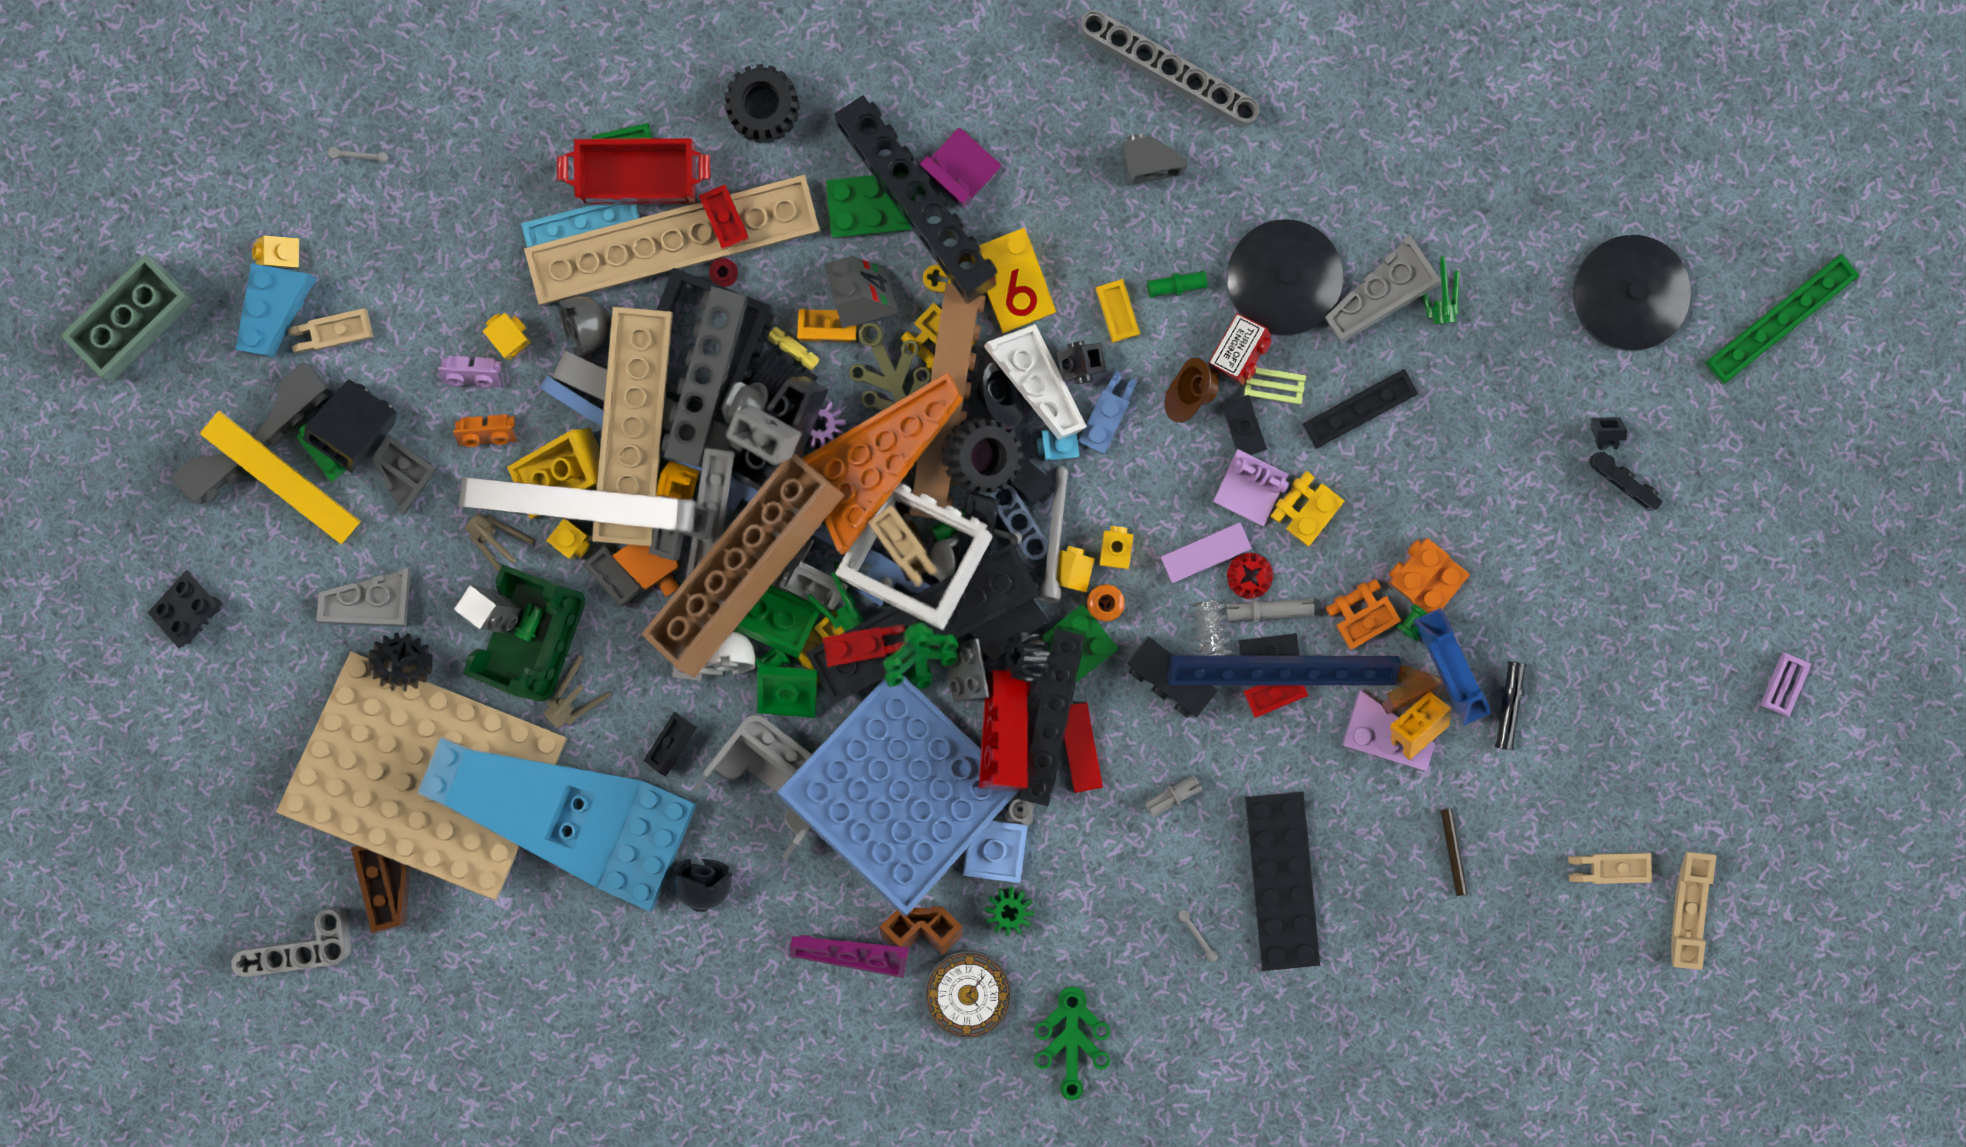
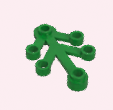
M925 624L911 626L904 632L905 644L891 657L884 660L883 665L887 672L884 678L889 687L898 686L904 681L903 673L914 664V667L907 672L910 682L917 689L927 688L932 684L933 674L926 658L940 659L943 666H950L958 661L959 657L955 651L958 643L954 635H933L931 629L927 628ZM928 645H939L940 648H930V647H927V646H928Z
M1076 986L1064 988L1058 996L1059 1006L1044 1021L1038 1022L1034 1027L1036 1037L1040 1040H1046L1051 1036L1052 1028L1066 1016V1028L1044 1050H1040L1035 1054L1034 1062L1039 1069H1047L1052 1063V1058L1066 1045V1077L1060 1083V1091L1065 1099L1071 1101L1077 1100L1083 1094V1083L1078 1078V1045L1092 1058L1093 1065L1097 1069H1106L1110 1064L1108 1053L1100 1050L1078 1028L1079 1016L1092 1028L1096 1039L1105 1040L1110 1035L1109 1025L1106 1022L1100 1021L1086 1007V995L1083 990ZM1069 997H1076L1078 1003L1075 1006H1069L1067 1004ZM1040 1026L1048 1027L1049 1031L1046 1035L1038 1033L1037 1030ZM1099 1026H1104L1107 1029V1032L1102 1036L1096 1033V1029ZM1040 1055H1046L1049 1058L1046 1064L1038 1063L1037 1059ZM1099 1055H1104L1107 1058L1103 1065L1096 1063V1058ZM1068 1085H1076L1077 1091L1074 1094L1068 1093L1066 1091Z

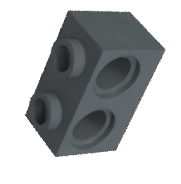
M473 585L468 587L454 609L479 629L507 633L513 629L522 611L519 606L497 590Z

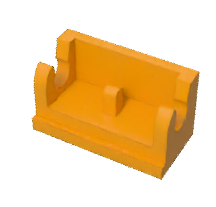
M800 309L798 310L797 339L804 342L857 343V325L842 328L837 310Z
M670 460L661 473L656 497L668 496L678 500L692 501L700 471Z
M1429 691L1390 725L1389 729L1392 730L1391 742L1393 746L1400 742L1404 747L1403 755L1408 760H1411L1450 726L1452 708Z

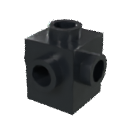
M1077 341L1067 344V350L1057 353L1063 381L1075 380L1076 385L1093 381V375L1107 371L1101 343L1085 345L1084 341Z

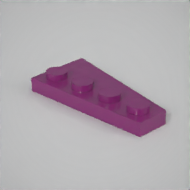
M809 935L792 936L790 945V957L900 978H904L909 952L908 947L818 939Z

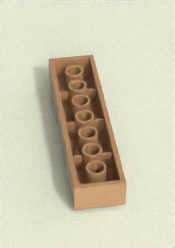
M793 453L791 459L782 462L642 632V635L677 669L695 678L845 495L807 462Z

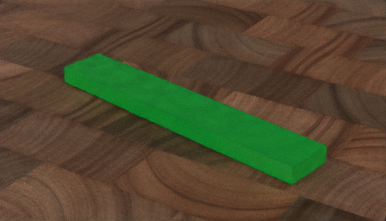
M1839 254L1704 363L1722 385L1727 383L1856 280L1859 274L1843 254Z

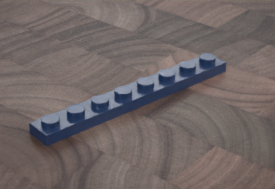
M1171 656L1167 681L1168 685H1396L1401 661L1399 656Z

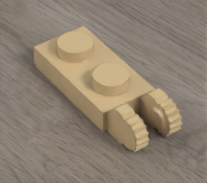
M365 308L310 320L307 324L288 329L289 336L311 333L312 341L297 343L292 346L293 353H302L314 349L322 350L374 338L368 310Z
M892 505L868 522L899 567L906 571L917 587L923 582L920 575L910 564L918 558L922 561L928 573L934 575L938 572L926 556L923 546Z
M1650 852L1594 853L1591 856H1568V863L1573 865L1591 864V874H1569L1570 882H1592L1594 884L1652 882V854Z

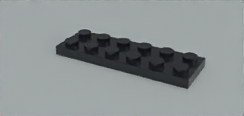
M1304 792L1245 796L1261 970L1270 971L1320 966Z

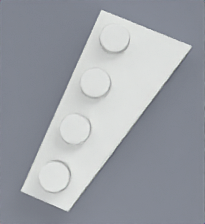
M1036 324L991 340L983 346L1058 440L1078 433L1087 427L1065 382L1062 380V376Z

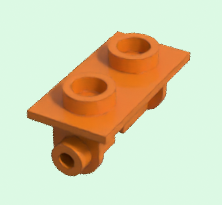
M508 414L488 416V425L483 426L482 416L461 417L459 421H455L456 430H453V434L459 446L477 447L479 444L491 443L505 445L508 442L517 441L513 428H515L514 416L509 417Z

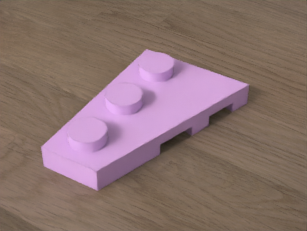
M1359 690L1342 745L1427 771L1435 743L1430 742L1411 760H1408L1403 755V745L1399 742L1393 746L1391 742L1392 730L1389 727L1399 717Z

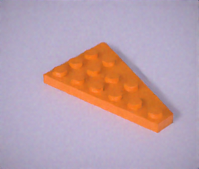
M948 372L802 458L845 495L825 519L836 549L842 555L848 552L867 527L868 522L873 519L962 402L963 398L958 387Z

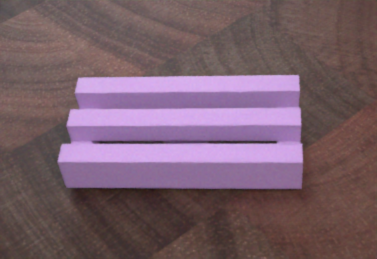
M1782 652L1760 706L1785 717H1790L1811 663ZM1788 661H1790L1785 677L1772 704L1771 701ZM1797 665H1800V671L1784 708H1781V702Z

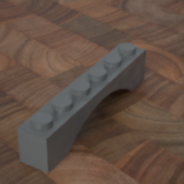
M302 362L280 381L274 407L265 423L253 437L266 447L278 445L285 438L283 433L291 426L296 428L307 419L305 414L313 407L318 409L329 400L327 395L333 390L310 364ZM225 453L209 457L191 458L171 476V479L192 503L209 504L218 497V490L223 485H231L240 478V471L243 467Z

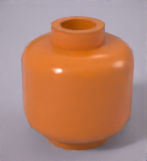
M1109 584L1098 585L1093 588L1088 594L1086 601L1090 615L1096 620L1103 622L1117 619L1122 614L1125 606L1122 592L1117 587ZM1104 597L1108 598L1106 601L1101 600Z

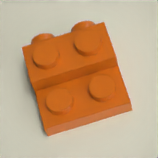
M1423 538L1422 541L1416 539L1408 548L1407 553L1409 557L1403 564L1399 561L1391 569L1388 575L1392 578L1388 584L1412 604L1430 613L1438 608L1443 609L1470 574L1449 558V555L1430 539Z

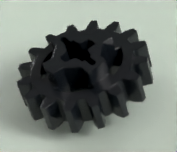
M394 633V639L384 635L382 643L375 641L374 648L369 651L368 670L372 671V679L380 678L381 687L388 683L391 684V691H394L397 686H401V689L405 692L408 685L417 689L419 681L427 682L428 674L432 673L433 654L429 653L428 645L420 646L421 638H417L414 641L410 640V634L408 633L404 638H400L398 633Z

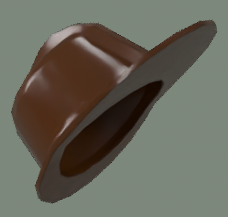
M1200 358L1187 360L1166 392L1164 407L1168 418L1174 422L1183 423L1190 420L1200 406L1212 402L1219 390L1218 378L1220 373L1210 369L1206 362Z

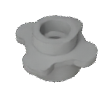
M1015 794L1009 801L1010 805L1005 813V818L1009 822L1015 820L1022 822L1024 825H1029L1033 822L1032 811L1036 807V803L1022 801L1019 795ZM1019 807H1023L1022 812L1018 811Z

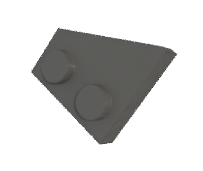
M391 435L386 437L372 457L388 491L391 492L398 505L399 512L402 514L407 513L438 470Z

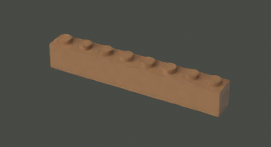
M946 283L930 382L948 372L953 377L963 400H969L972 383L966 382L968 370L974 371L976 354L971 353L973 341L979 342L981 325L976 324L977 312L983 313L986 296L981 295L967 304L953 284ZM963 400L918 458L913 494L920 497L921 493L928 495L937 501L935 505L945 509L946 505L953 506L954 498L948 497L950 485L956 486V484L952 482L954 478L948 477L945 472L949 467L943 466L942 459L946 458V453H942V447L948 446L949 442L945 441L947 435H954L952 429L955 426H962L961 422L967 418V411H962ZM910 507L909 515L932 518Z

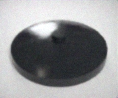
M1274 220L1252 229L1235 247L1227 268V289L1230 300L1240 315L1266 327L1272 335H1297L1319 325L1335 308L1343 286L1342 263L1332 242L1317 228L1297 220Z
M1623 235L1612 238L1597 246L1581 263L1573 285L1575 311L1585 330L1600 343L1622 351H1640L1667 340L1683 323L1691 300L1689 276L1678 255L1664 243L1642 235Z

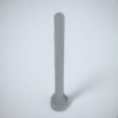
M1060 466L1056 470L1045 580L1038 586L1040 596L1037 597V600L1047 603L1060 602L1061 588H1059V583L1056 582L1068 476V470L1064 466Z

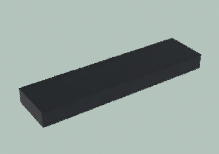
M1403 369L1302 423V426L1314 448L1317 449L1418 395V392L1406 370Z

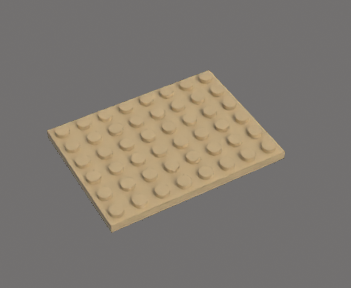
M350 651L276 813L497 901L520 846L449 807L418 793L440 738H446L471 750L556 765L567 738L429 682L419 681L417 689L408 685L405 692H403L401 686H397L394 691H391V684L388 683L381 687L380 678L372 679V671L368 670V658Z

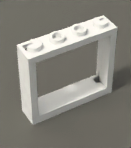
M899 484L874 517L890 505L893 506L897 500L975 538L937 610L858 572L877 537L869 524L848 550L835 574L844 582L944 630L993 536L986 529L987 525L972 517L970 521L961 517L962 513L948 505L943 509L935 505L937 501L930 496L921 493L920 497L911 493V488L904 484Z

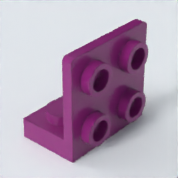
M957 128L931 158L928 155L920 163V169L923 168L930 180L963 209L996 174L1001 165L964 130Z

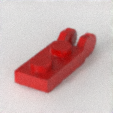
M904 625L883 629L882 627L824 637L823 643L828 667L885 657L889 653L897 652L905 643L900 642L885 647L883 636L897 635L905 632Z

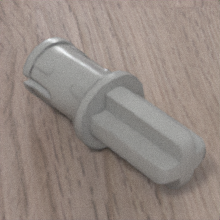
M1191 775V777L1173 787L1167 786L1168 790L1146 801L1145 805L1149 814L1155 817L1175 805L1179 807L1181 806L1180 802L1203 791L1201 785H1198L1199 781L1195 775Z

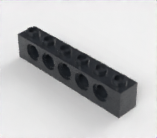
M1060 625L1055 628L1048 661L1050 666L1047 667L1027 763V788L1022 789L1020 797L1022 801L1049 806L1052 801L1087 631Z

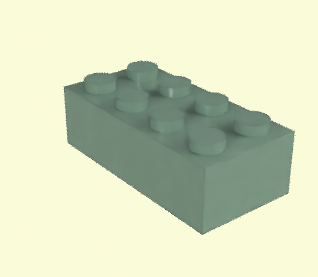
M144 254L60 336L101 378L113 381L196 300L157 259Z

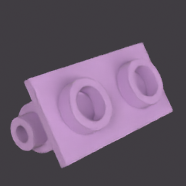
M448 356L447 358H442L441 367H438L442 382L450 386L476 385L480 388L501 387L498 373H501L502 363L501 361H496V358L475 357L474 367H469V357Z

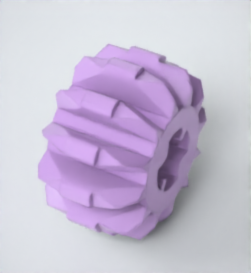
M830 401L827 402L824 410L821 407L817 416L822 421L824 418L828 420L825 424L827 429L824 432L818 429V432L814 430L817 425L815 422L809 438L812 436L809 443L811 448L816 446L818 440H820V447L826 444V439H829V441L834 440L835 438L832 436L834 433L838 436L844 434L836 426H843L846 424V421L844 419L835 420L842 411L838 408L830 414L833 403Z

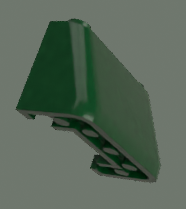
M502 564L500 572L496 577V589L500 594L505 595L522 609L515 626L518 627L526 610L527 603L545 610L534 633L536 638L532 637L531 642L514 635L516 632L514 628L507 633L493 631L486 650L476 649L468 655L462 674L513 696L544 702L550 698L556 687L584 610L585 596L577 590Z

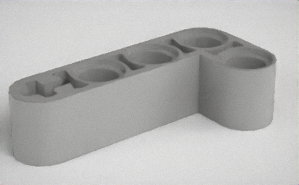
M333 906L317 914L315 918L316 938L246 948L233 956L231 960L232 970L240 977H250L340 963L351 953L347 914L340 907ZM327 914L335 916L337 920L335 928L327 925ZM331 943H335L340 947L341 954L339 957L331 954ZM302 947H306L311 951L312 958L310 961L303 959L301 956ZM273 951H277L282 955L283 962L281 965L273 961ZM260 958V962L250 966L249 964H244V959L255 960Z

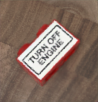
M1236 313L1208 364L1213 370L1243 386L1245 381L1250 380L1257 369L1256 362L1260 355H1265L1270 348L1272 342L1270 338L1272 335L1266 327Z

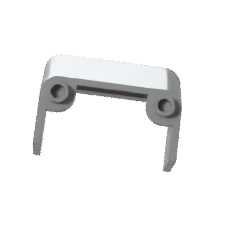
M750 716L745 719L705 769L693 790L698 793L714 772L723 779L735 780L747 769L774 791L778 792L812 754L763 717ZM790 807L785 814V823L797 836L781 856L785 860L811 828Z

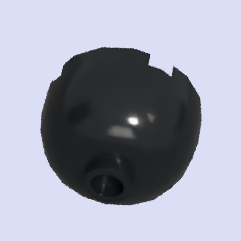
M691 859L678 863L674 867L673 872L674 892L677 898L684 905L697 912H705L721 904L729 894L732 880V872L729 873V867L726 864L710 859H701L705 865L691 864Z

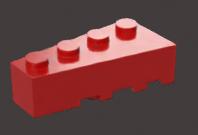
M991 670L986 673L989 697H984L978 789L1012 792L1027 788V724L1029 717L1027 698L1030 694V682L1012 678L1009 671Z

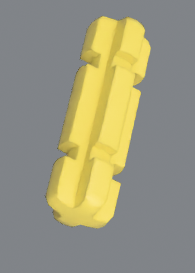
M774 327L768 334L767 338L776 346L779 345L782 351L797 362L801 361L802 365L808 370L812 371L819 363V358L812 352L808 353L804 346L789 335L786 337L785 332L778 327Z

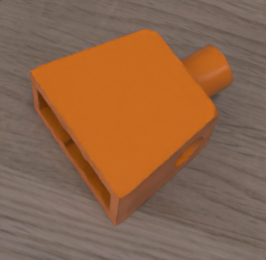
M628 544L613 555L615 560L645 590L658 585L667 598L680 587L672 576L674 572L682 567L679 560L672 561L650 554V546Z

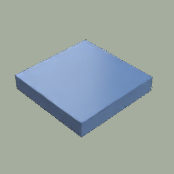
M992 820L966 849L963 876L1020 883L1028 825Z

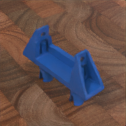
M1438 608L1413 620L1463 726L1491 714L1488 702L1469 668L1443 610Z

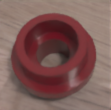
M720 258L711 264L709 277L714 284L726 288L736 282L738 269L733 261ZM723 267L729 271L728 275L724 278L718 275L719 269Z

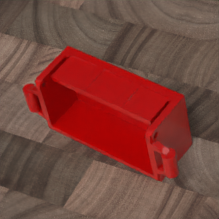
M692 138L574 139V151L556 157L557 181L574 186V198L580 205L697 203L696 184L704 180H710V156L697 152ZM697 156H698V179H696V157H697ZM574 157V180H568V158Z

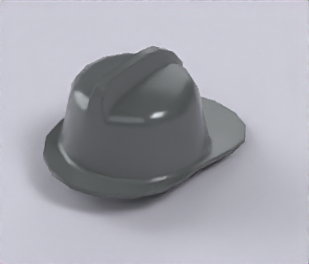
M735 382L726 393L721 409L725 420L728 422L727 432L736 410L752 405L762 411L765 409L768 401V390L764 384L753 383L746 385L741 382ZM727 438L730 446H732L734 449L744 448L738 443Z

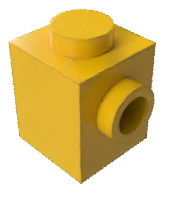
M505 312L502 315L498 313L492 316L486 322L487 327L483 330V333L501 355L509 361L532 343L523 332L527 329L523 322L516 315L511 318Z
M563 518L546 541L568 559L575 560L576 557L581 558L590 547L588 542L592 536L570 519Z
M1110 526V531H1103L1099 566L1129 569L1134 534H1127L1128 528Z
M1071 546L1067 547V551L1060 550L1056 582L1061 587L1087 593L1095 558L1084 556L1085 550Z

